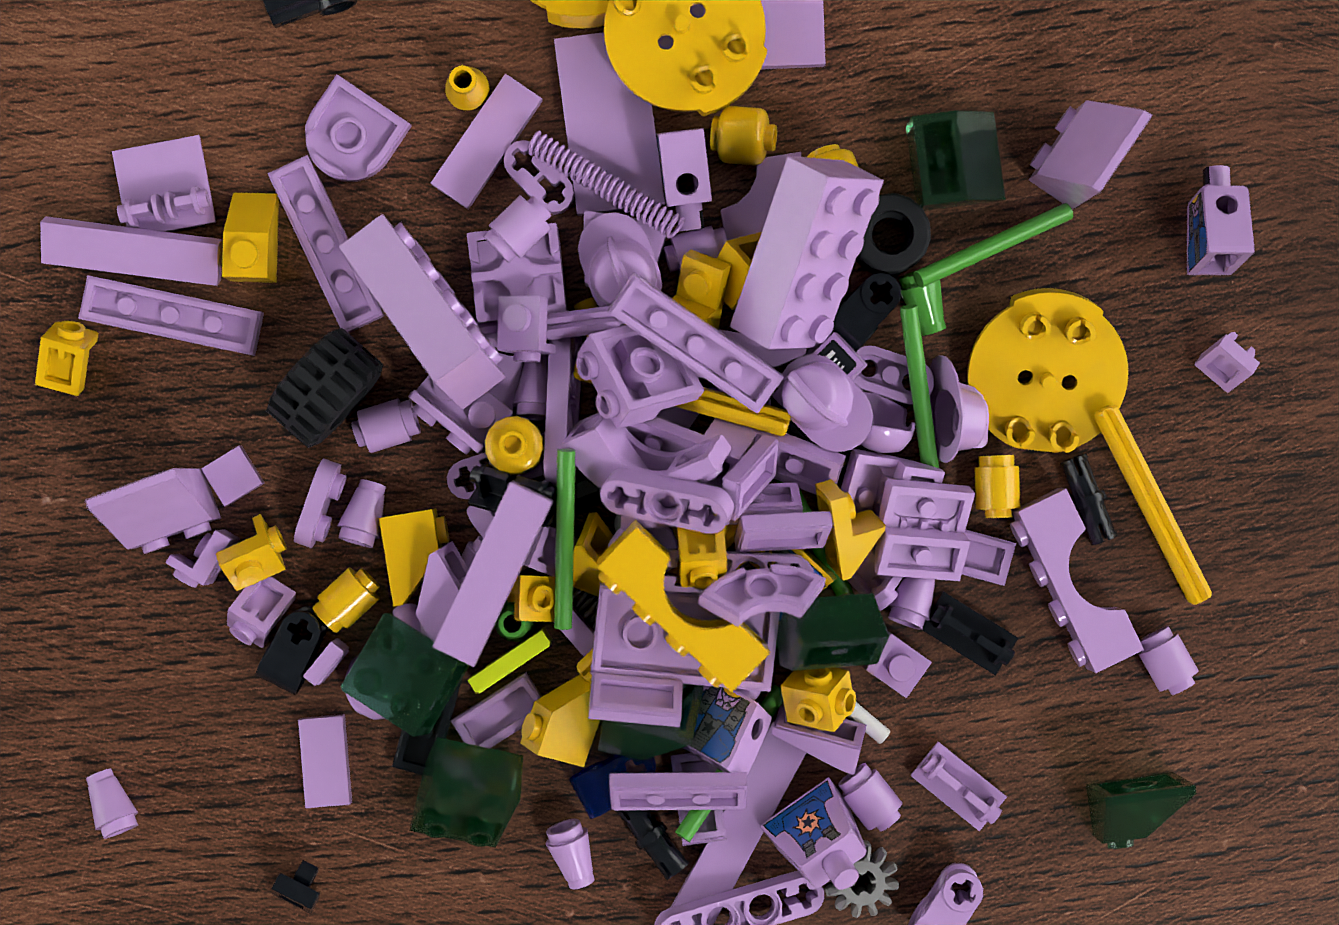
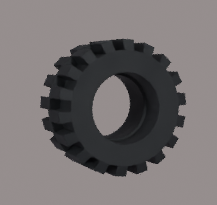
M343 328L331 331L314 344L287 373L272 393L266 412L307 448L315 446L325 440L364 399L379 379L383 363Z

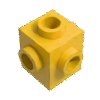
M801 661L781 685L787 722L835 732L845 718L852 714L855 708L856 694L852 690L849 670Z

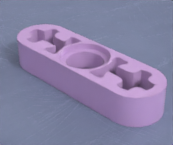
M628 468L614 470L600 490L603 504L613 513L712 534L723 530L734 511V503L731 496L719 487ZM618 486L623 487V488H624V493H625L626 495L630 496V497L624 496V495H623V490H622L621 488H618ZM663 492L671 495L676 500L678 507L674 509L664 507L657 500L656 494ZM705 504L712 506V512L717 515L710 514L709 507L705 506Z

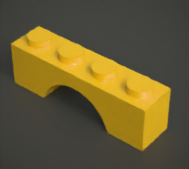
M635 519L598 558V568L602 571L598 575L599 579L617 595L623 590L635 602L631 608L645 623L652 626L657 622L669 634L665 637V640L677 653L683 657L690 653L702 664L698 671L710 684L716 688L723 684L728 690L733 692L770 654L767 643L745 622L737 627L723 618L712 620L696 619L678 610L669 600L664 590V576L670 560L669 551Z

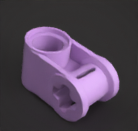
M953 863L946 866L927 896L916 907L908 925H966L983 898V887L975 871L964 863ZM966 881L970 889L967 892L959 890L955 895L952 885L955 882L962 885Z

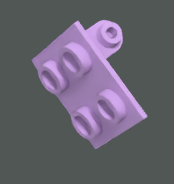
M200 135L112 151L122 205L117 206V213L120 222L125 223L126 227L168 232L216 223Z

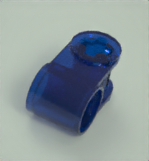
M636 745L628 747L604 761H598L584 768L568 779L590 819H594L612 810L610 774L626 773L629 760H632L635 765L643 763L645 767L642 773H655L656 760L649 749Z

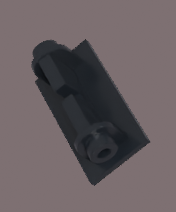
M486 463L482 464L481 467L477 465L473 467L470 473V482L476 484V489L468 500V505L496 513L509 483L514 481L553 500L542 524L543 527H549L556 515V488L552 486L550 481L544 480L539 482L521 476L515 477L510 475V473L493 469L490 464Z
M942 592L931 610L930 620H925L921 629L995 676L1002 664L1007 666L1013 658L1015 651L1012 648L1018 640V637L945 592Z

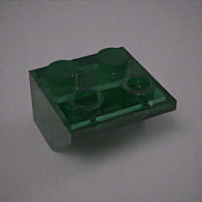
M954 110L916 115L909 119L906 123V133L915 200L924 211L1006 200L994 112Z
M846 593L839 596L816 597L801 618L784 612L778 626L774 663L792 671L878 664L889 639V634L874 594L855 595Z
M437 737L425 763L410 824V831L424 833L432 838L444 837L464 841L477 847L489 846L496 848L521 800L524 755Z

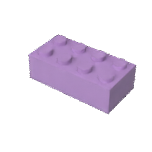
M787 156L730 327L767 349L820 347L833 331L834 318L841 299L847 292L848 279L856 257L862 250L863 237L871 215L877 208L879 202L878 195L884 180L844 160Z
M381 214L339 246L432 380L462 410L506 378L497 366V363L503 359L490 340L487 337L485 338L478 328V323L463 304L461 305L449 283L439 271L437 272L425 250L411 236L401 222L394 227Z

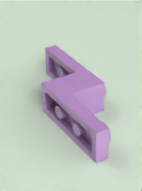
M658 417L626 427L639 442L663 452L682 451L722 434L732 449L721 465L723 467L721 473L712 480L702 483L721 489L725 475L763 434L778 439L776 476L774 479L784 483L796 482L800 489L816 494V483L832 479L837 485L846 457L843 454L825 450L814 443L787 433L784 436H779L718 418L714 419L704 435Z

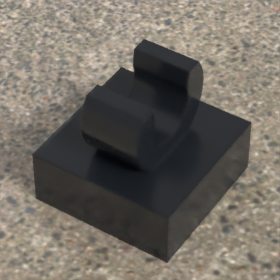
M302 860L293 879L282 873L278 875L271 888L272 895L311 914L320 898V893L310 888L319 868Z

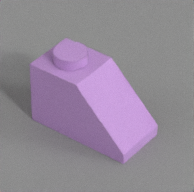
M453 541L429 555L416 616L420 621L421 632L424 638L434 644L469 570Z

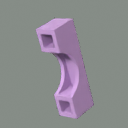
M1057 488L1020 506V508L1012 510L1015 521L1010 523L1013 535L1021 547L1027 545L1034 559L1033 562L1029 563L1031 572L1040 587L1047 586L1054 600L1048 603L1049 609L1059 627L1066 625L1073 641L1067 643L1076 664L1079 667L1085 665L1086 669L1098 673L1143 651L1144 648L1124 609L1118 607H1096L1088 603L1079 595L1071 581L1069 574L1070 553L1076 540L1086 528L1067 489Z

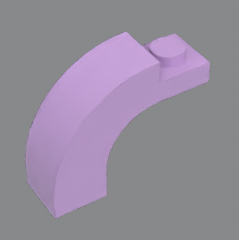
M600 413L577 422L561 444L563 448L575 449V465L589 480L600 488L609 475L619 468H628L701 484L706 483L721 473L723 470L721 465L732 449L724 436L720 434L682 451H658L639 442L626 427L616 429L611 418L605 419ZM618 486V488H621V489L623 490V495H624V496L630 497V496H628V495H626V494L624 493V488H623V487ZM663 492L656 494L657 500L664 507L678 506L676 500L671 495Z

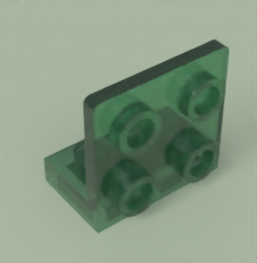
M384 613L342 683L341 690L413 737L431 732L470 665L433 648L434 640L393 614Z

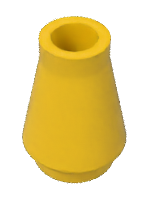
M458 66L451 71L447 78L445 93L447 99L454 107L466 111L474 110L486 101L489 94V83L486 76L480 70L474 67ZM461 79H472L471 84L466 88H459L457 86L458 81Z

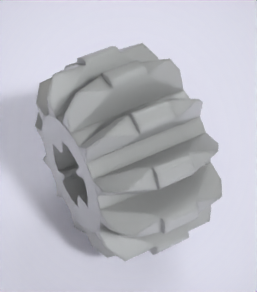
M863 840L867 849L865 856L853 865L860 875L866 873L870 882L866 886L859 882L855 887L852 885L843 890L837 889L833 883L828 884L824 888L827 896L839 895L834 903L839 911L845 909L851 903V914L855 918L860 916L862 906L866 905L871 916L877 915L878 910L874 902L880 900L884 905L889 906L892 903V899L884 890H897L899 888L898 881L888 877L897 871L895 862H884L887 851L883 847L876 849L871 855V844L867 840Z

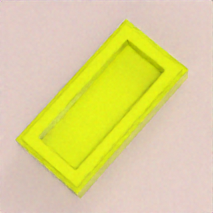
M545 627L541 628L529 638L520 642L470 676L467 681L473 690L480 694L548 648L552 643L551 636Z

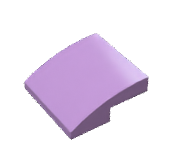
M852 449L841 490L851 495L856 513L872 510L879 517L886 478L942 483L945 472L930 465L896 456Z
M886 478L879 518L886 525V529L875 546L874 571L876 574L960 581L971 542L964 534L975 492L970 486Z

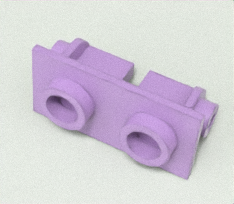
M938 741L910 775L978 831L987 822L993 824L1002 812L999 806L1007 798V796Z

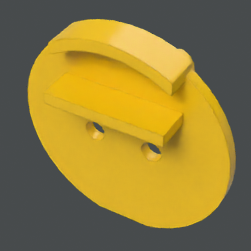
M609 0L606 8L604 40L614 71L626 87L635 95L662 109L681 112L698 111L701 116H707L724 109L734 103L749 89L758 76L767 55V48L764 46L766 35L765 16L760 0ZM694 4H700L704 7L705 14L701 18H695L691 15L690 8ZM665 35L673 40L672 47L666 50L658 45L659 38Z
M1053 288L1033 289L1011 296L1010 306L991 319L981 331L970 354L967 384L975 387L983 395L989 411L988 430L998 439L1018 449L1054 453L1064 451L1069 453L1101 433L1094 418V414L1098 410L1112 404L1118 408L1122 405L1128 385V361L1124 345L1118 333L1103 316V310L1097 304L1086 297L1067 290ZM1024 370L1030 371L1032 373L1031 380L1028 383H1020L1018 381L1019 373ZM1068 375L1074 376L1076 379L1075 385L1071 388H1064L1062 386L1063 378Z

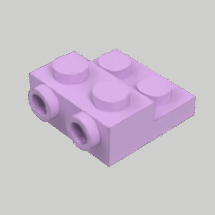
M627 325L589 334L577 352L576 366L579 375L584 380L591 379L598 393L596 397L597 409L603 418H611L616 429L652 420L660 410L698 400L705 391L692 369Z

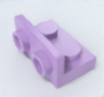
M430 375L426 377L417 390H413L408 396L416 403L411 410L430 426H433L438 421L451 432L446 439L466 455L471 449L481 454L485 450L484 442L488 430L495 422L504 417H510L515 413L489 391L462 410L432 380Z

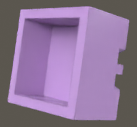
M549 223L551 229L547 232L548 234H545L521 258L516 256L509 263L488 241H480L486 240L484 236L490 230L467 233L478 324L498 321L499 296H544L548 298L547 314L568 311L559 230L556 223Z

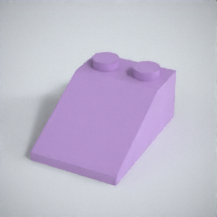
M1086 100L1076 110L1070 106L1055 126V129L1060 134L1053 145L1049 146L1044 143L1031 161L1030 165L1036 170L1029 181L1061 203L1069 204L1071 209L1076 208L1101 192L1152 115L1141 109Z
M173 468L85 500L88 509L127 550L142 547L144 554L169 546L167 537L184 532L185 538L188 539L212 530L209 522L221 518L210 485L201 468Z

